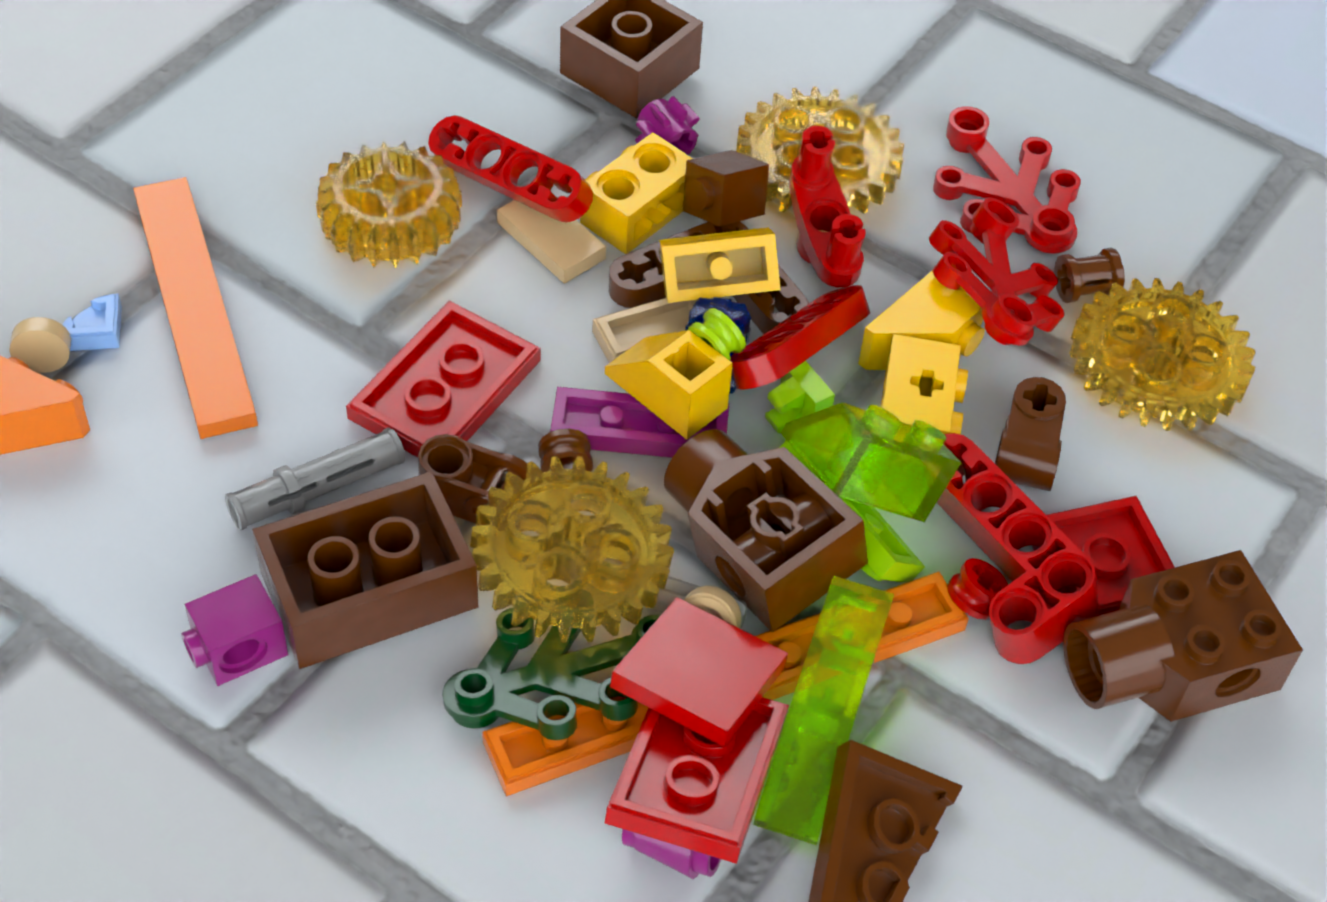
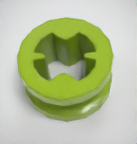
M711 308L704 313L703 324L695 322L688 328V330L700 337L729 361L731 360V352L735 354L740 353L746 347L745 338L737 325L727 315L715 308Z

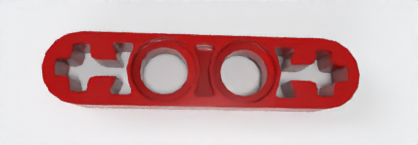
M453 115L442 119L433 127L429 135L428 145L430 151L448 168L557 221L567 223L581 218L589 210L593 202L591 186L572 167L464 117ZM454 140L460 142L464 140L468 144L466 151L452 142ZM493 150H501V155L493 166L481 169L483 158ZM538 167V173L530 184L522 187L517 186L520 175L526 169ZM555 185L559 190L571 194L568 197L560 196L557 198L551 192V189Z
M862 285L842 287L823 294L748 344L740 353L733 354L730 361L732 362V375L737 389L757 388L782 378L865 319L870 314V310Z

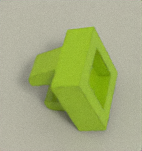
M804 361L783 376L780 385L768 393L767 399L775 409L766 412L765 418L778 434L800 428L809 439H812L829 430L835 394L807 361Z

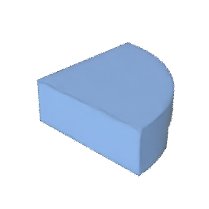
M119 293L104 295L91 300L90 307L77 314L73 319L71 316L68 317L62 324L71 336L70 351L120 348L122 305Z

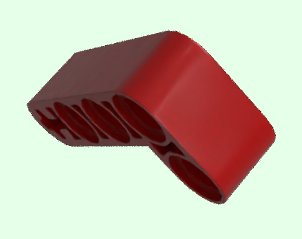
M955 433L943 434L935 438L927 446L924 453L925 467L933 498L1012 581L992 598L989 606L995 647L1000 656L1009 662L1016 664L1032 663L1063 642L1065 629L1070 623L1096 616L1099 604L1095 566L1089 557L972 440L964 435ZM963 476H965L966 482L964 484L962 479ZM988 507H999V508H1000V509H998V510H996V511H994V512H983V511H982V510H984V509H986V508H988ZM1034 545L1040 547L1033 552L1018 551L1025 546ZM1070 585L1081 588L1074 593L1067 594L1057 591L1064 586ZM1024 620L1032 623L1024 629L1015 630L1008 628L1015 621Z

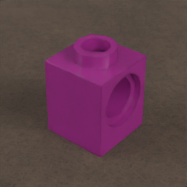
M257 574L184 604L191 628L181 633L186 650L195 668L207 665L217 686L289 655L282 619Z

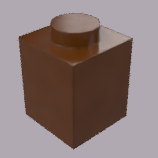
M733 150L687 160L683 212L720 227L765 215L769 164Z

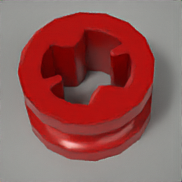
M970 558L961 566L960 573L953 575L948 581L947 590L952 601L962 611L976 619L986 620L990 618L989 606L992 598L1001 589L1006 587L1008 583L1005 577L988 562L977 558Z

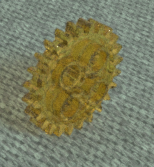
M817 86L812 87L810 96H803L797 88H792L791 99H786L776 92L773 94L772 105L759 101L757 102L756 113L747 112L745 114L744 125H739L736 152L769 164L766 202L778 198L781 200L779 211L785 212L792 206L789 177L793 161L800 153L803 132L811 126L827 127L833 134L832 140L835 139L831 163L833 164L834 173L848 208L850 209L853 206L865 214L868 212L869 201L881 205L884 201L885 192L893 193L896 180L900 179L904 160L902 158L904 143L898 142L899 128H888L889 115L874 117L876 108L874 103L863 107L857 106L858 95L856 94L850 96L845 101L839 99V90L835 88L828 97L821 96Z
M1133 278L1128 291L1115 282L1111 286L1109 295L1097 291L1092 304L1085 303L1083 305L1080 317L1076 319L1071 335L1073 342L1069 355L1077 358L1073 370L1074 373L1087 375L1083 387L1084 390L1094 391L1101 389L1103 391L1099 401L1101 406L1109 405L1113 402L1120 404L1118 417L1123 419L1134 411L1140 414L1139 420L1143 427L1149 424L1152 417L1159 418L1165 431H1170L1174 419H1179L1183 426L1190 431L1193 430L1198 417L1208 425H1213L1218 413L1229 416L1235 403L1242 402L1255 371V366L1251 365L1256 351L1253 348L1246 347L1250 333L1248 331L1235 330L1239 317L1237 315L1224 317L1220 315L1223 306L1222 301H1216L1207 305L1202 302L1204 297L1203 290L1199 289L1191 296L1184 294L1183 284L1179 281L1172 290H1166L1159 278H1154L1151 288H1145L1137 278Z
M554 456L551 458L549 471L544 473L532 461L528 462L525 480L512 472H508L505 478L504 490L496 487L489 489L487 506H478L476 526L472 527L470 547L474 548L472 556L477 565V570L480 571L479 590H495L492 608L495 611L510 605L514 607L511 623L513 626L520 625L529 617L536 620L535 636L539 638L552 625L558 627L562 643H567L572 628H580L583 636L589 643L594 640L596 626L601 624L613 637L617 636L620 629L621 616L632 624L637 625L641 618L643 606L654 609L659 589H665L670 573L668 568H670L674 548L668 546L672 528L670 525L660 524L664 508L662 505L646 506L649 489L646 486L630 492L627 489L630 473L624 472L612 480L606 477L608 470L607 462L602 461L594 472H589L585 470L583 457L577 456L572 469H564L558 457ZM577 511H588L594 515H583ZM522 531H534V532H536V533H538V534H540V535H538V536H529V535H525V534H523V533H521V532H522ZM604 559H617L624 564H610ZM547 580H562L569 585L556 586L547 582Z

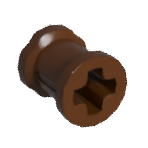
M1112 247L1104 248L1098 255L1074 258L1070 254L1060 255L1055 262L1054 274L1058 279L1056 289L1059 297L1065 303L1076 302L1082 295L1104 292L1109 297L1116 296L1124 288V267L1120 254Z

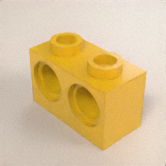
M652 132L636 145L627 147L618 158L603 169L591 173L585 179L593 191V202L589 210L580 218V223L624 254H628L683 212L686 161L693 158Z

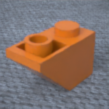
M0 355V455L85 437L90 431V426L84 409L83 398L74 386L61 379L54 381L31 370L27 364L15 357L7 359Z

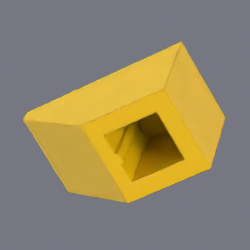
M690 330L647 336L605 366L606 376L686 440L728 409L732 362Z

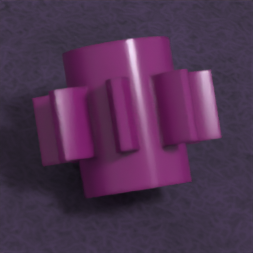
M671 96L668 101L666 99L653 100L642 109L638 116L636 126L642 131V134L635 139V142L639 143L653 132L688 155L697 143L699 135L692 127L698 123L700 118L687 103L681 104L675 96Z

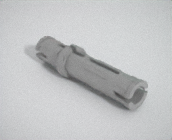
M389 427L384 429L383 432L337 449L290 469L287 465L273 470V477L234 493L225 494V502L236 527L244 530L249 525L285 510L294 514L303 510L305 502L345 485L352 484L357 480L395 464L404 463V448L397 433Z

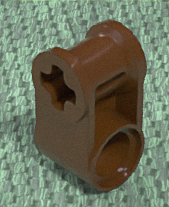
M1044 377L1027 378L1017 385L1012 399L1010 414L1001 434L995 464L1015 484L1051 491L1061 452L1062 441L1060 440L1066 405V395L1057 383Z
M436 435L426 440L420 447L418 454V475L432 471L452 515L475 523L479 527L494 533H507L513 529L518 518L516 508L522 496L530 493L537 481L535 471L524 460L511 454L499 453L481 447L454 435Z

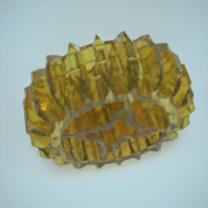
M383 140L380 148L370 149L362 144L359 154L343 152L342 161L340 163H330L328 165V173L320 178L316 210L317 217L320 218L321 230L325 235V239L332 241L337 253L348 251L353 263L367 257L373 268L381 261H390L396 269L399 261L409 259L418 265L421 253L436 256L440 244H450L453 231L459 229L462 191L459 190V183H457L453 168L446 167L442 155L429 156L425 146L413 151L409 150L405 141L398 147H388Z

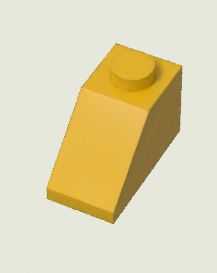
M932 270L865 327L858 365L866 370H886L893 334L961 345L960 355L967 357L976 350L984 337L985 329L981 327L983 321L981 315L982 308L962 287L958 290H953L942 285L935 278Z

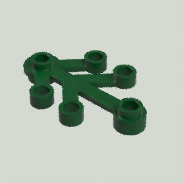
M580 590L567 591L557 598V620L528 665L506 672L518 650L528 647L535 639L533 615L524 608L514 607L506 609L496 619L498 637L478 667L465 669L454 674L444 685L442 692L444 707L459 725L466 728H483L491 725L501 717L537 729L542 736L550 740H563L575 732L577 716L574 703L599 710L604 717L613 721L627 720L637 712V701L611 688V678L598 683L580 676L618 665L661 615H648L642 618L633 628L631 635L567 654L579 633L588 629L594 621L593 600L591 596ZM571 610H581L580 612L576 613L569 612ZM514 627H521V628H522V629H519V630H509V629L514 628ZM537 690L553 696H549L540 703L518 695ZM617 696L626 698L621 701L611 700V698ZM556 715H561L565 717L560 720L548 719Z

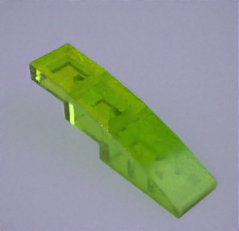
M833 576L788 710L753 825L817 846L823 826L837 747L851 740L855 721L891 609L893 593Z

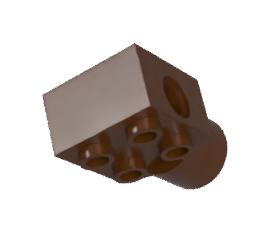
M712 429L701 432L689 439L670 460L664 475V487L688 512L697 557L738 599L743 600L747 604V608L771 632H774L868 564L864 520L785 447L748 454L724 431Z
M1241 550L1131 579L1119 610L1070 623L1066 627L1063 637L1064 658L1070 679L1078 695L1086 705L1093 709H1100L1139 698L1170 722L1281 690L1303 651Z

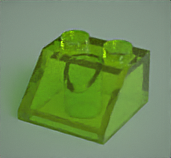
M841 402L785 424L781 431L784 438L818 478L838 497L921 522L926 521L961 464L958 458L944 445L947 438L940 430L921 420H915L912 425L903 423L894 414L877 405H869L868 409L864 410Z

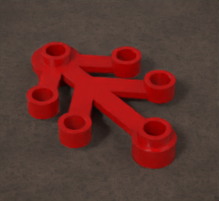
M962 106L954 109L949 115L946 129V137L951 147L962 153H970L991 179L964 173L962 169L955 166H943L936 171L933 184L934 193L944 200H956L963 193L981 198H996L1005 204L1017 208L1020 212L1016 213L1019 218V225L1013 233L1024 235L1027 242L1035 249L1044 253L1056 254L1072 248L1077 238V227L1073 215L1068 211V207L1077 198L1081 185L1080 177L1075 172L1067 169L1054 171L1050 176L1047 186V195L1050 200L1048 205L1043 206L1034 196L1041 170L1045 169L1049 164L1052 153L1051 144L1040 137L1025 139L1019 154L1021 166L1017 176L986 139L990 123L987 114L971 106ZM971 199L963 206L960 224L969 233H971L970 227L973 224L972 215L983 202L982 199Z
M988 197L983 200L972 215L973 224L970 230L973 236L984 244L986 258L967 239L966 234L959 226L946 220L939 222L929 236V242L933 248L943 254L934 266L933 274L945 287L953 290H958L962 287L982 308L981 315L985 322V329L995 341L1003 345L1023 346L1033 337L1034 326L1045 332L1053 331L1065 316L1060 304L1051 297H1048L1058 284L1057 276L1052 270L1040 263H1032L1027 270L1011 274L1006 240L1019 225V218L1011 207L996 198ZM972 270L991 289V291L971 272ZM1030 293L1037 298L1032 304H1027L1017 296Z

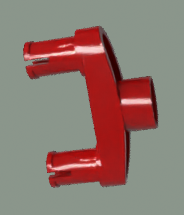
M811 126L803 132L800 153L793 161L789 177L791 201L799 230L796 241L797 251L801 258L812 264L822 282L836 288L848 287L857 282L861 274L864 262L861 248L866 230L863 229L864 224L858 216L850 214L846 199L834 173L831 159L835 148V139L832 140V132L824 126Z

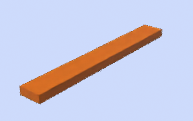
M938 571L779 627L774 632L767 631L756 635L757 638L788 653L784 670L763 697L774 700L965 631L969 618L952 601L947 590V583ZM621 696L611 698V700L621 701L626 699L625 697ZM638 702L637 712L631 718L623 721H613L604 717L599 710L574 703L576 706L577 728L566 739L550 740L542 736L537 729L511 721L483 731V745L505 796H509L630 752L649 707ZM556 715L548 719L560 720L565 717L561 715Z

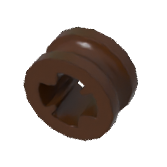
M570 428L558 429L543 436L538 443V453L541 458L540 470L543 477L552 483L572 484L589 476L593 470V459L590 454L591 444L588 436L580 430Z

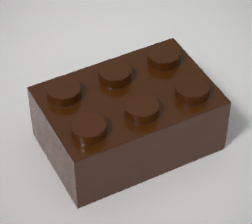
M432 471L252 529L261 575L273 605L282 619L285 635L299 669L479 608L477 565Z

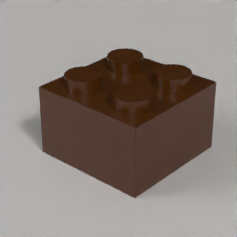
M595 0L560 26V73L637 119L642 109L648 103L656 99H662L700 68L703 22L665 0Z

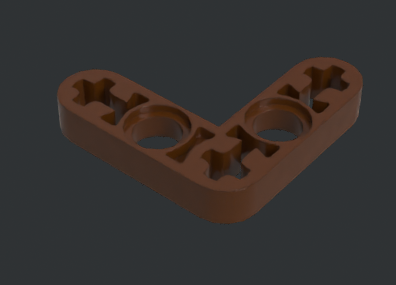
M741 221L721 227L706 222L665 239L749 229ZM659 241L620 256L613 261L609 270L608 292L615 303L626 308H633L666 298ZM779 264L781 290L732 296L763 334L787 319L789 315H793L809 304L805 295ZM774 307L778 310L776 314H774Z

